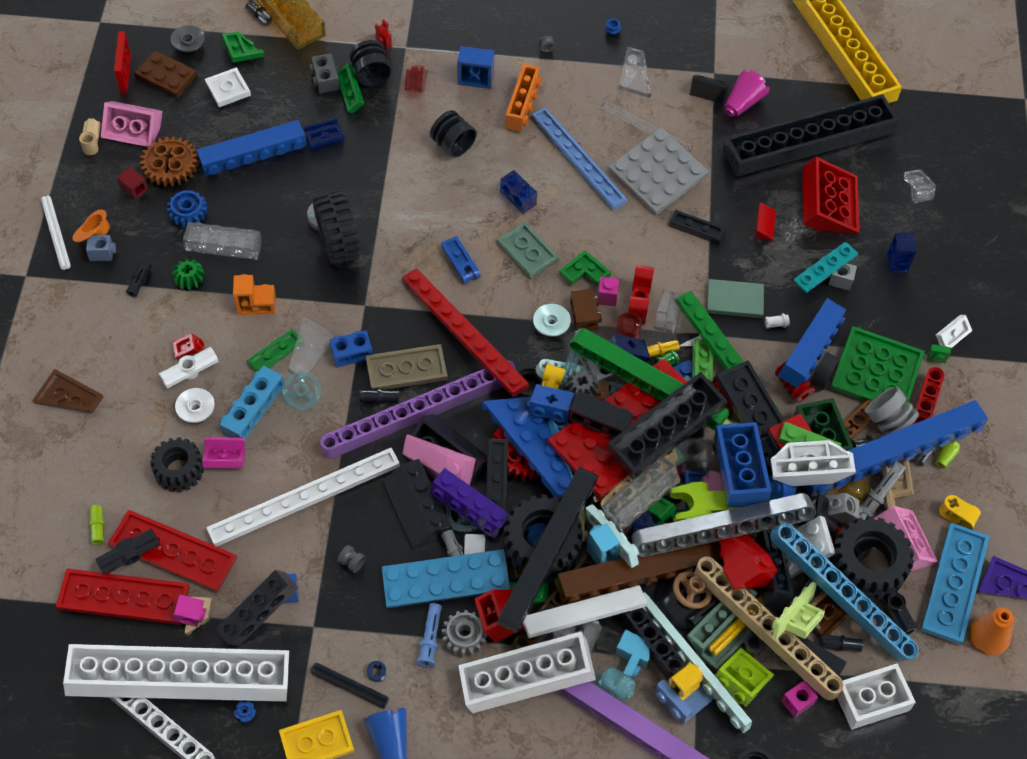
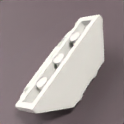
M829 440L788 443L771 458L773 479L790 486L833 484L856 473L853 453L846 451Z

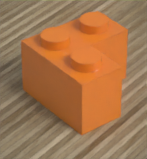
M234 275L233 297L238 315L275 314L276 293L274 285H255L253 275Z

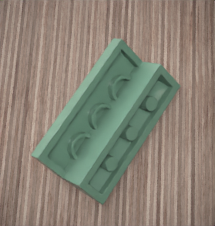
M747 588L746 590L756 599L758 593L752 588ZM732 596L734 600L741 601L738 596ZM721 601L687 635L700 659L715 672L744 644L746 637L752 632L746 626L716 656L712 655L708 650L709 645L738 618Z

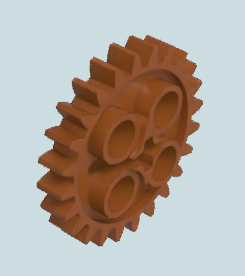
M166 136L163 141L161 138H158V143L152 141L153 146L147 145V150L142 151L143 155L140 156L142 173L145 174L146 179L150 178L151 183L156 181V184L160 185L163 182L164 187H166L167 183L173 186L174 182L180 185V180L187 182L186 177H193L192 172H196V167L199 166L196 149H194L193 144L188 143V140L183 142L182 137L175 140V136H173L169 140Z

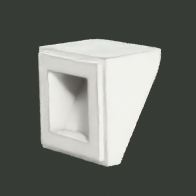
M465 534L464 555L485 552V535Z

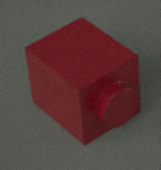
M131 167L117 177L120 189L134 200L148 190L145 178Z

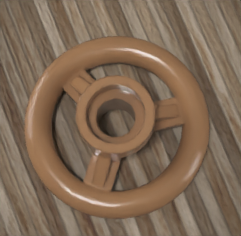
M685 571L674 579L673 592L678 601L684 606L692 609H701L711 601L712 592L705 587V582L702 578L695 576V572ZM680 582L686 587V592L688 593L686 599L680 593ZM706 593L703 601L693 602L694 596Z

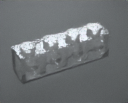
M188 222L183 242L186 251L258 260L262 238L260 231L252 229L245 230L236 227L230 228L199 222Z
M661 456L602 506L607 520L612 521L620 531L629 526L680 482L675 465Z

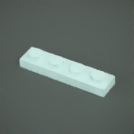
M593 504L586 507L588 522L593 527L596 525L602 526L607 523L620 541L618 554L631 568L638 565L637 555H639L637 547L627 541L624 533L619 532L612 521L606 519L602 510H598Z

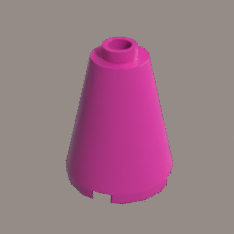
M747 69L740 73L724 106L728 116L738 117L769 93V86L766 88L764 84L766 82L765 79L752 70L746 72Z

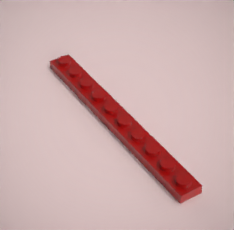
M417 268L402 276L403 283L512 397L529 388V383Z

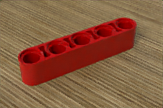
M931 367L922 382L914 408L919 412V416L913 424L933 416L945 376L944 371L939 367Z

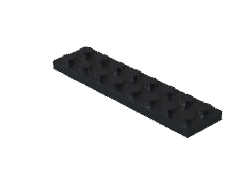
M749 360L715 375L716 381L740 422H757L759 436L764 434L769 428L785 421ZM797 486L796 495L804 493L810 497L812 502L816 501L818 495L811 497L805 486Z

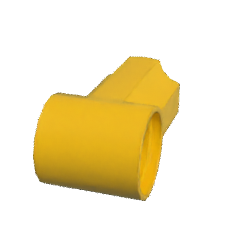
M546 364L542 377V386L558 389L559 385H561L565 369Z

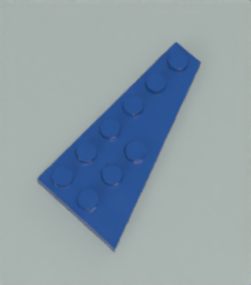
M532 397L483 401L481 407L484 411L487 410L491 414V419L495 424L498 423L504 430L505 437L521 456H525L529 461L528 465L530 468L538 472L542 477L541 481L554 497L562 498L571 479L562 458L547 443L552 434L545 418L529 414Z

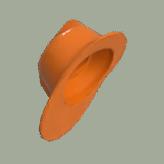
M101 209L93 212L73 234V241L81 242L92 235H106L110 229V225L106 220V211Z

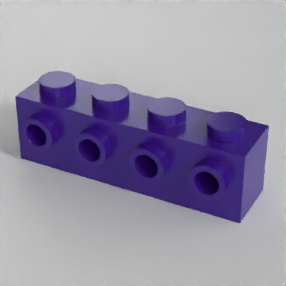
M446 468L442 470L432 483L429 492L431 495L493 539H496L504 529L506 518L510 514Z

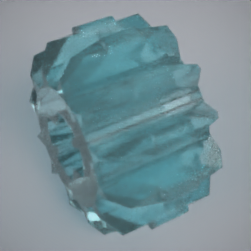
M607 668L599 681L600 687L605 692L621 701H628L636 688V683L631 677L615 668Z

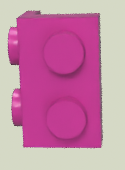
M205 438V452L202 460L203 468H243L246 455L244 438Z

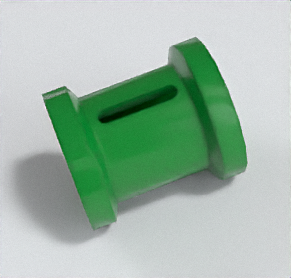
M670 349L662 357H656L654 360L655 364L662 359H665L671 366L680 364V359L673 349Z

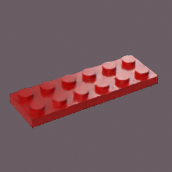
M131 510L127 511L109 540V547L114 549L121 540L134 538L152 528L160 541V545L142 554L139 560L218 593L237 560L236 554Z
M67 568L56 608L62 611L181 625V623L173 621V616L179 595L188 596L190 585L183 582L109 573L104 575L101 572Z

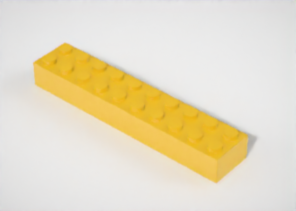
M792 0L860 100L884 95L888 103L898 100L902 89L901 84L841 0Z

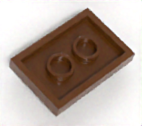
M154 51L134 74L136 78L174 97H178L195 79L197 71Z

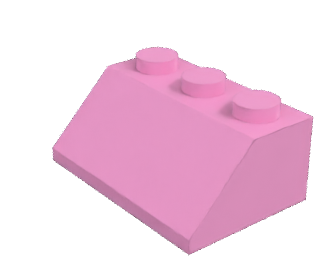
M114 101L105 102L101 138L141 146H153L152 141L155 142L161 127L162 111Z
M892 506L874 517L875 520H878V518L885 519L884 522L888 524L890 522L894 523L896 529H901L905 533L904 538H909L911 542L909 548H912L914 551L912 558L914 563L910 570L911 572L938 563L913 510Z

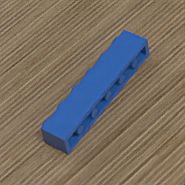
M296 120L197 149L203 172L205 176L301 149L307 145L300 122Z
M826 299L778 374L780 378L796 388L799 387L801 382H807L811 376L809 371L813 372L818 364L815 360L819 361L825 353L823 348L827 349L832 341L829 337L833 339L839 330L836 326L840 328L845 318L842 316L846 309L830 299Z

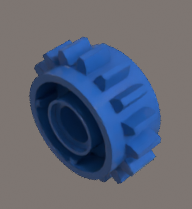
M192 190L176 193V195L170 198L171 202L167 203V212L170 220L175 221L176 225L179 224L182 227L198 225L201 220H204V215H207L208 207L204 196L200 197L198 192L195 193Z

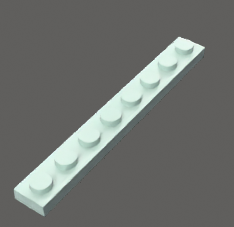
M644 592L643 594L647 601V606L643 607L677 651L684 663L696 664L702 670L703 680L701 682L705 692L709 696L713 695L719 709L730 716V721L736 729H740L743 733L751 728L752 720Z

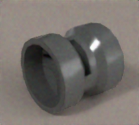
M347 545L340 552L337 562L348 566L350 571L356 573L363 566L366 556L355 552L352 546Z

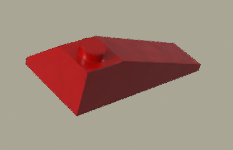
M748 534L717 541L721 546L720 557L724 561L723 572L733 590L767 586L778 571L768 553Z

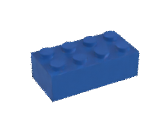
M757 422L717 425L714 442L727 507L748 506L769 501L772 491Z

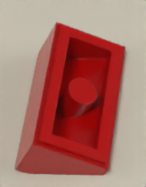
M759 203L755 238L773 241L776 210L763 203Z

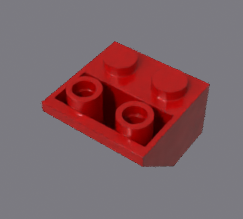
M492 589L475 598L484 632L495 643L515 633L497 624L498 618L513 590ZM522 624L521 628L519 629V631L522 630V629H524V625H523V624Z

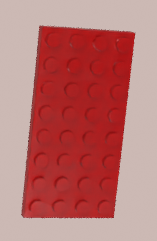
M662 359L653 366L681 383H687L665 359ZM630 383L605 399L612 405L625 408L629 412L634 413L630 425L662 402ZM572 422L548 439L547 443L575 473L581 467L598 475L592 492L599 499L608 494L629 476L607 451L608 442L613 439L612 437Z

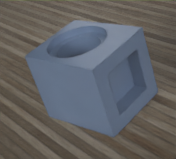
M92 235L87 239L86 252L89 260L112 261L113 253H116V244L112 242L110 235Z

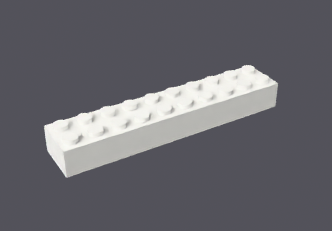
M69 644L63 685L65 696L286 701L289 651Z

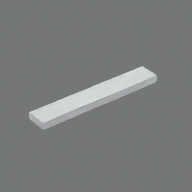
M639 585L527 615L523 625L528 638L646 607L647 601Z

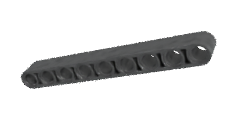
M797 494L641 529L633 533L632 542L638 549V556L648 557L773 529L785 523L795 524L808 521L816 515V510L807 494Z

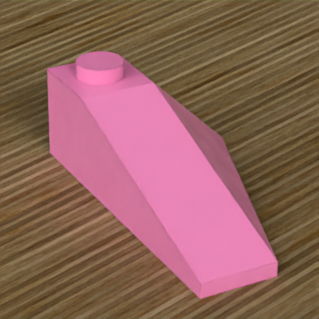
M406 435L402 454L411 461L419 458L425 472L433 479H436L442 470L446 468L470 485L476 461L475 458L411 435Z

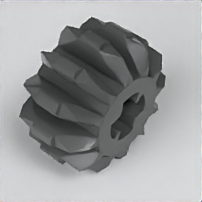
M583 369L580 370V373L574 370L573 376H568L566 389L568 392L574 393V399L578 391L589 393L592 396L597 395L599 382L597 381L596 374L591 375L590 370L586 373Z

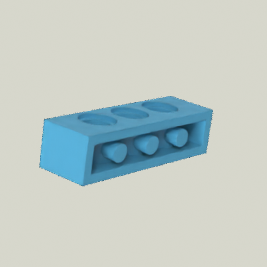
M265 366L260 371H257L249 386L244 387L240 398L233 402L228 414L221 418L220 428L222 434L229 438L246 439L285 386L283 375Z

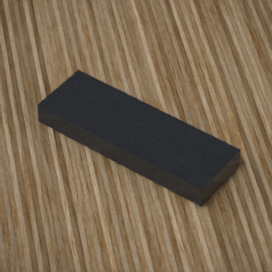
M675 210L669 222V227L718 245L726 230L725 227Z

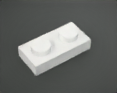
M959 315L936 334L941 346L952 348L972 331L966 315Z

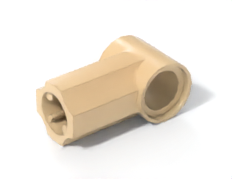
M88 119L84 122L83 133L79 137L82 150L86 155H94L99 150L98 138L101 124L95 119Z

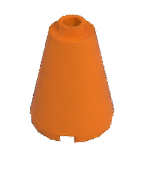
M998 608L976 618L968 632L969 639L974 648L985 652L984 654L989 656L999 655L1007 650L1011 643L1014 626L1013 613L1006 608Z

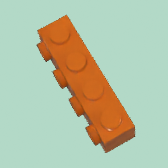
M523 64L505 115V129L522 132L523 127L527 126L529 120L528 113L532 112V101L536 100L538 93L536 89L541 86L542 77H539L540 67Z

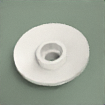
M192 388L184 391L179 395L175 403L177 415L189 423H198L206 420L215 408L213 396L207 390L201 388Z

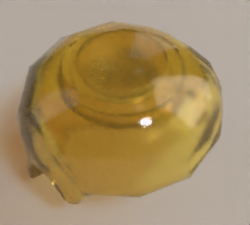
M864 478L857 482H848L844 487L838 489V494L847 493L858 499L859 505L867 499L870 492V486Z

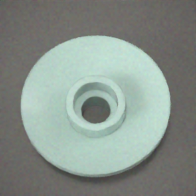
M546 304L536 310L533 323L541 334L554 337L562 335L568 330L571 318L569 312L564 307L557 304Z

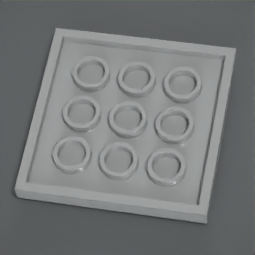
M662 127L609 166V171L655 215L659 214L709 175V171Z

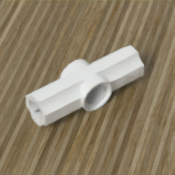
M209 347L193 356H183L178 364L159 373V377L168 389L185 379H195L200 371L219 361L213 349Z

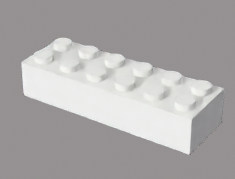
M582 631L458 665L465 704L472 713L596 680L588 643Z

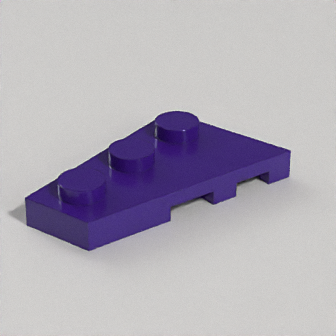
M993 556L978 594L1027 599V570Z

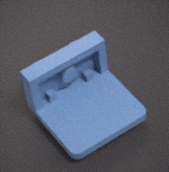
M664 679L657 684L655 690L658 700L665 704L673 717L683 725L713 700V695L709 696L705 692L701 682L699 683V689L684 701L669 686V681L666 682Z

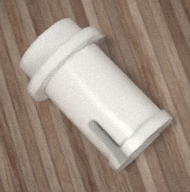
M784 313L781 316L765 317L766 329L774 327L786 328L790 324L789 316Z

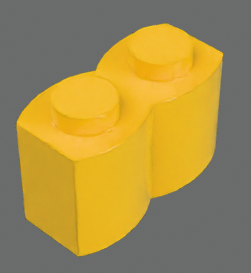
M688 663L669 679V686L684 701L699 689V683L703 680L702 670L696 664Z

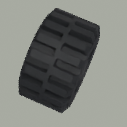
M177 437L176 440L169 438L168 442H161L160 447L156 446V453L151 455L150 465L155 479L163 489L166 490L168 488L170 492L175 490L182 492V489L185 488L190 490V486L193 485L195 487L198 484L197 480L202 479L201 473H204L200 450L194 442L190 443L189 439L185 438L183 441L181 437ZM176 460L188 461L181 469H168V466Z

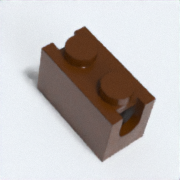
M593 289L571 291L570 305L576 332L581 328L589 331L598 330V323L602 322L601 311H597L599 306L598 296H594Z

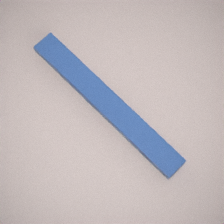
M546 107L531 114V119L612 211L627 203V198Z

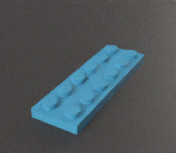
M954 523L949 524L920 631L958 645L963 643L990 538L989 535Z
M504 549L382 566L387 609L479 596L492 589L510 590Z

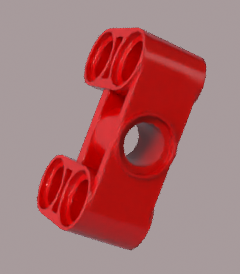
M636 265L627 322L643 325L646 323L654 267Z

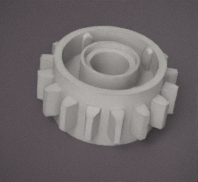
M467 610L464 613L457 611L455 616H449V622H444L446 629H442V635H444L443 643H448L447 649L454 650V655L460 653L462 657H465V654L473 656L474 651H481L480 645L486 644L484 638H487L488 635L484 632L480 617H476V612L471 614ZM464 630L470 632L468 636H462L459 633Z

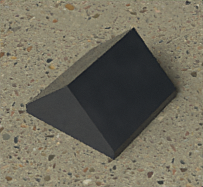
M696 74L692 78L690 95L722 104L729 83Z

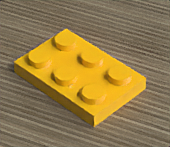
M342 709L279 730L287 759H336L355 752Z

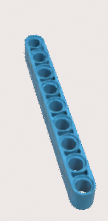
M785 523L771 531V541L808 577L817 583L829 597L891 656L898 661L913 659L918 655L919 649L917 644L792 525ZM781 530L785 533V539L780 534ZM796 545L800 547V553L797 552ZM811 559L814 560L816 564L815 568L811 564ZM826 574L830 576L831 582L827 580ZM842 588L846 592V597L842 594ZM857 603L860 604L861 611L858 610ZM872 618H875L876 626L873 624ZM888 632L892 636L891 640L888 638ZM903 647L906 648L907 654L904 653Z

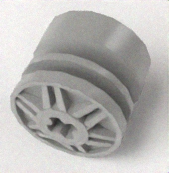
M899 387L886 390L877 396L865 409L866 414L873 422H879L878 429L882 431L884 436L911 426L919 416V412L913 408L910 402L904 403L906 396Z

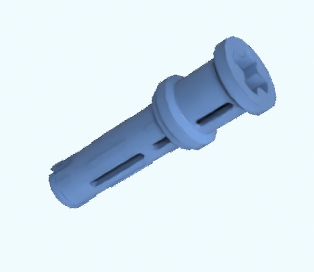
M435 603L428 606L424 638L419 643L421 648L420 655L416 660V664L424 668L435 666L434 655L438 649L436 637L442 606Z

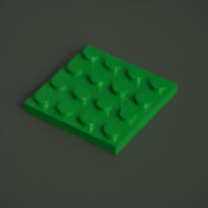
M852 326L830 389L866 402L867 400L873 401L877 396L890 388L899 387L906 396L904 403L909 402L925 351Z

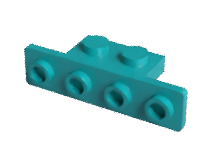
M844 242L794 279V283L807 293L857 257L858 252L848 243Z

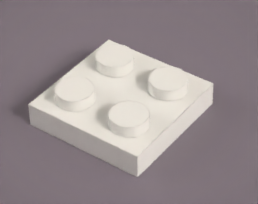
M237 67L205 79V83L218 107L251 96L250 90Z

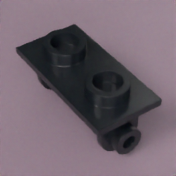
M767 431L760 436L767 471L772 474L771 458L779 452V449L771 434Z

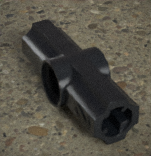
M150 528L134 538L121 540L114 549L96 558V563L102 573L107 575L123 565H131L137 562L142 554L159 546L160 541L153 529Z
M895 591L889 597L884 595L883 599H881L884 613L907 635L915 632L918 628L905 606V597L898 593V591ZM891 603L897 604L898 608L893 607Z

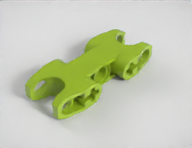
M692 482L670 490V497L684 500L690 508L689 511L676 514L674 522L743 507H727L724 490L709 491L708 483Z

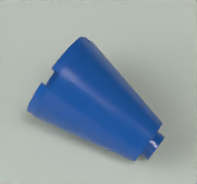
M397 708L398 712L396 713L386 710L369 715L368 718H363L381 759H407L406 708Z

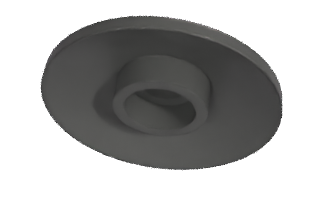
M185 25L177 28L172 33L170 40L176 50L192 52L203 45L205 36L200 28Z

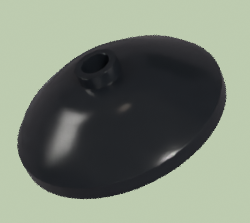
M665 578L662 579L655 591V605L674 628L693 630L687 625L686 618L698 609L688 608L678 601L673 592L674 579L668 581ZM680 582V593L686 599L687 597L683 595L687 593L686 587ZM706 593L694 596L693 602L703 601Z

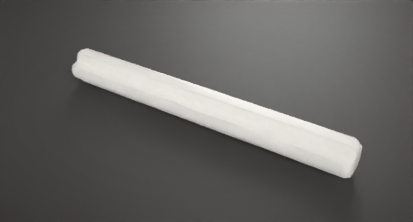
M47 195L41 198L59 265L62 270L69 269L71 265L51 197Z

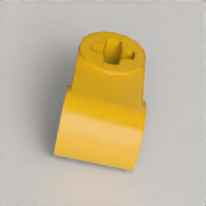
M955 495L947 496L944 503L939 507L941 517L973 530L981 515V511L976 506L965 502Z

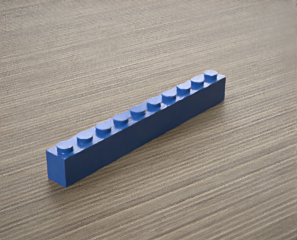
M976 400L848 450L853 453L855 474L833 484L804 486L811 497L819 494L824 495L833 488L840 489L844 487L848 482H857L868 474H877L885 467L892 468L896 461L898 463L903 460L909 461L920 453H929L937 446L944 447L952 440H961L972 432L978 433L985 428L988 417Z

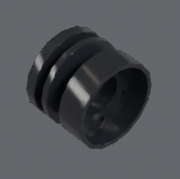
M376 40L362 41L352 48L350 60L360 84L371 87L384 83L392 73L384 46Z
M450 110L440 115L434 122L430 130V137L447 154L457 158L471 148L476 140L477 131L456 111Z

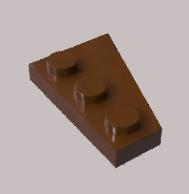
M54 369L32 401L35 404L93 413L104 396Z

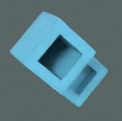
M625 630L615 653L616 656L629 661L622 680L630 683L632 677L636 679L641 667L646 669L650 655L649 648L643 639Z

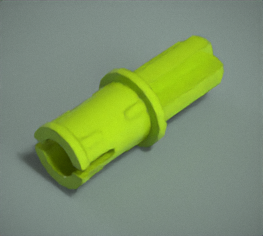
M92 505L90 507V523L88 526L91 528L92 545H102L105 542L103 531L105 522H103L101 505Z

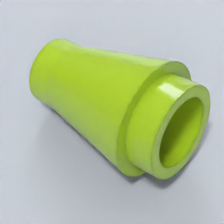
M952 440L946 446L940 447L935 464L945 469L960 452V444Z

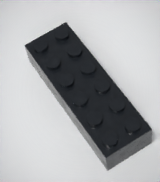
M700 372L609 441L607 451L634 480L725 410L727 400L705 375Z

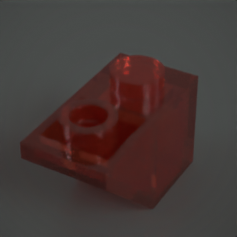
M414 65L407 69L405 90L423 92L428 69H424L422 65Z

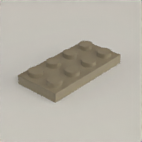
M441 344L366 355L371 390H377V388L388 390L448 380Z

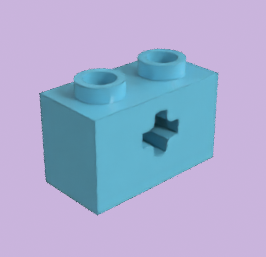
M607 523L602 526L596 525L589 532L586 550L596 564L617 560L620 541Z

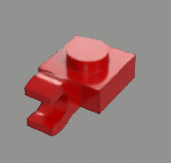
M383 19L382 25L375 24L376 41L388 49L392 46V37L388 32L389 24Z

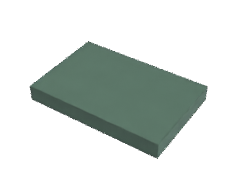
M526 222L497 239V244L530 279L559 261V256Z
M709 279L707 313L763 318L764 284Z

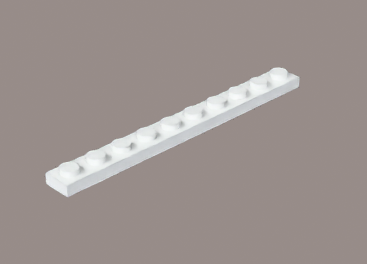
M392 448L386 449L206 527L214 546H220L394 470L400 466V463Z

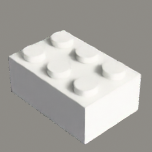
M898 663L843 680V689L837 696L851 730L908 712L916 703Z

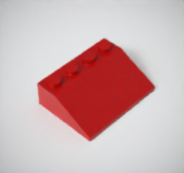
M813 158L802 167L803 224L817 231L859 234L858 176L823 159Z

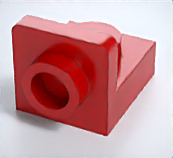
M190 333L173 341L175 358L180 360L183 356H190L203 351L205 348L203 340Z

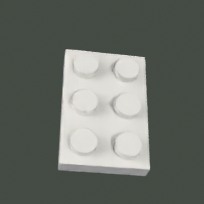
M818 516L796 529L826 558L835 554L825 517ZM796 545V550L800 553V547ZM786 556L790 578L792 579L803 571ZM811 559L812 566H815L814 560Z

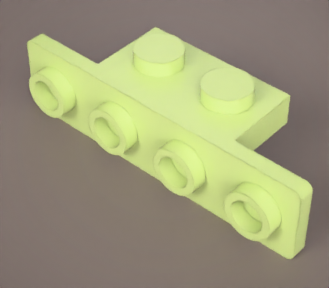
M812 582L808 587L805 586L801 595L793 599L791 606L784 609L781 617H777L772 624V629L774 630L772 638L777 640L787 630L805 639L823 619L825 611L809 604L814 598L817 583Z

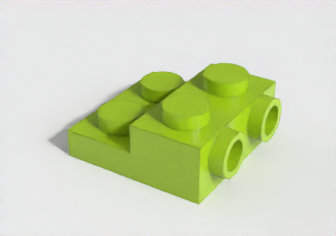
M742 648L715 675L737 704H743L745 707L748 706L774 676V674Z

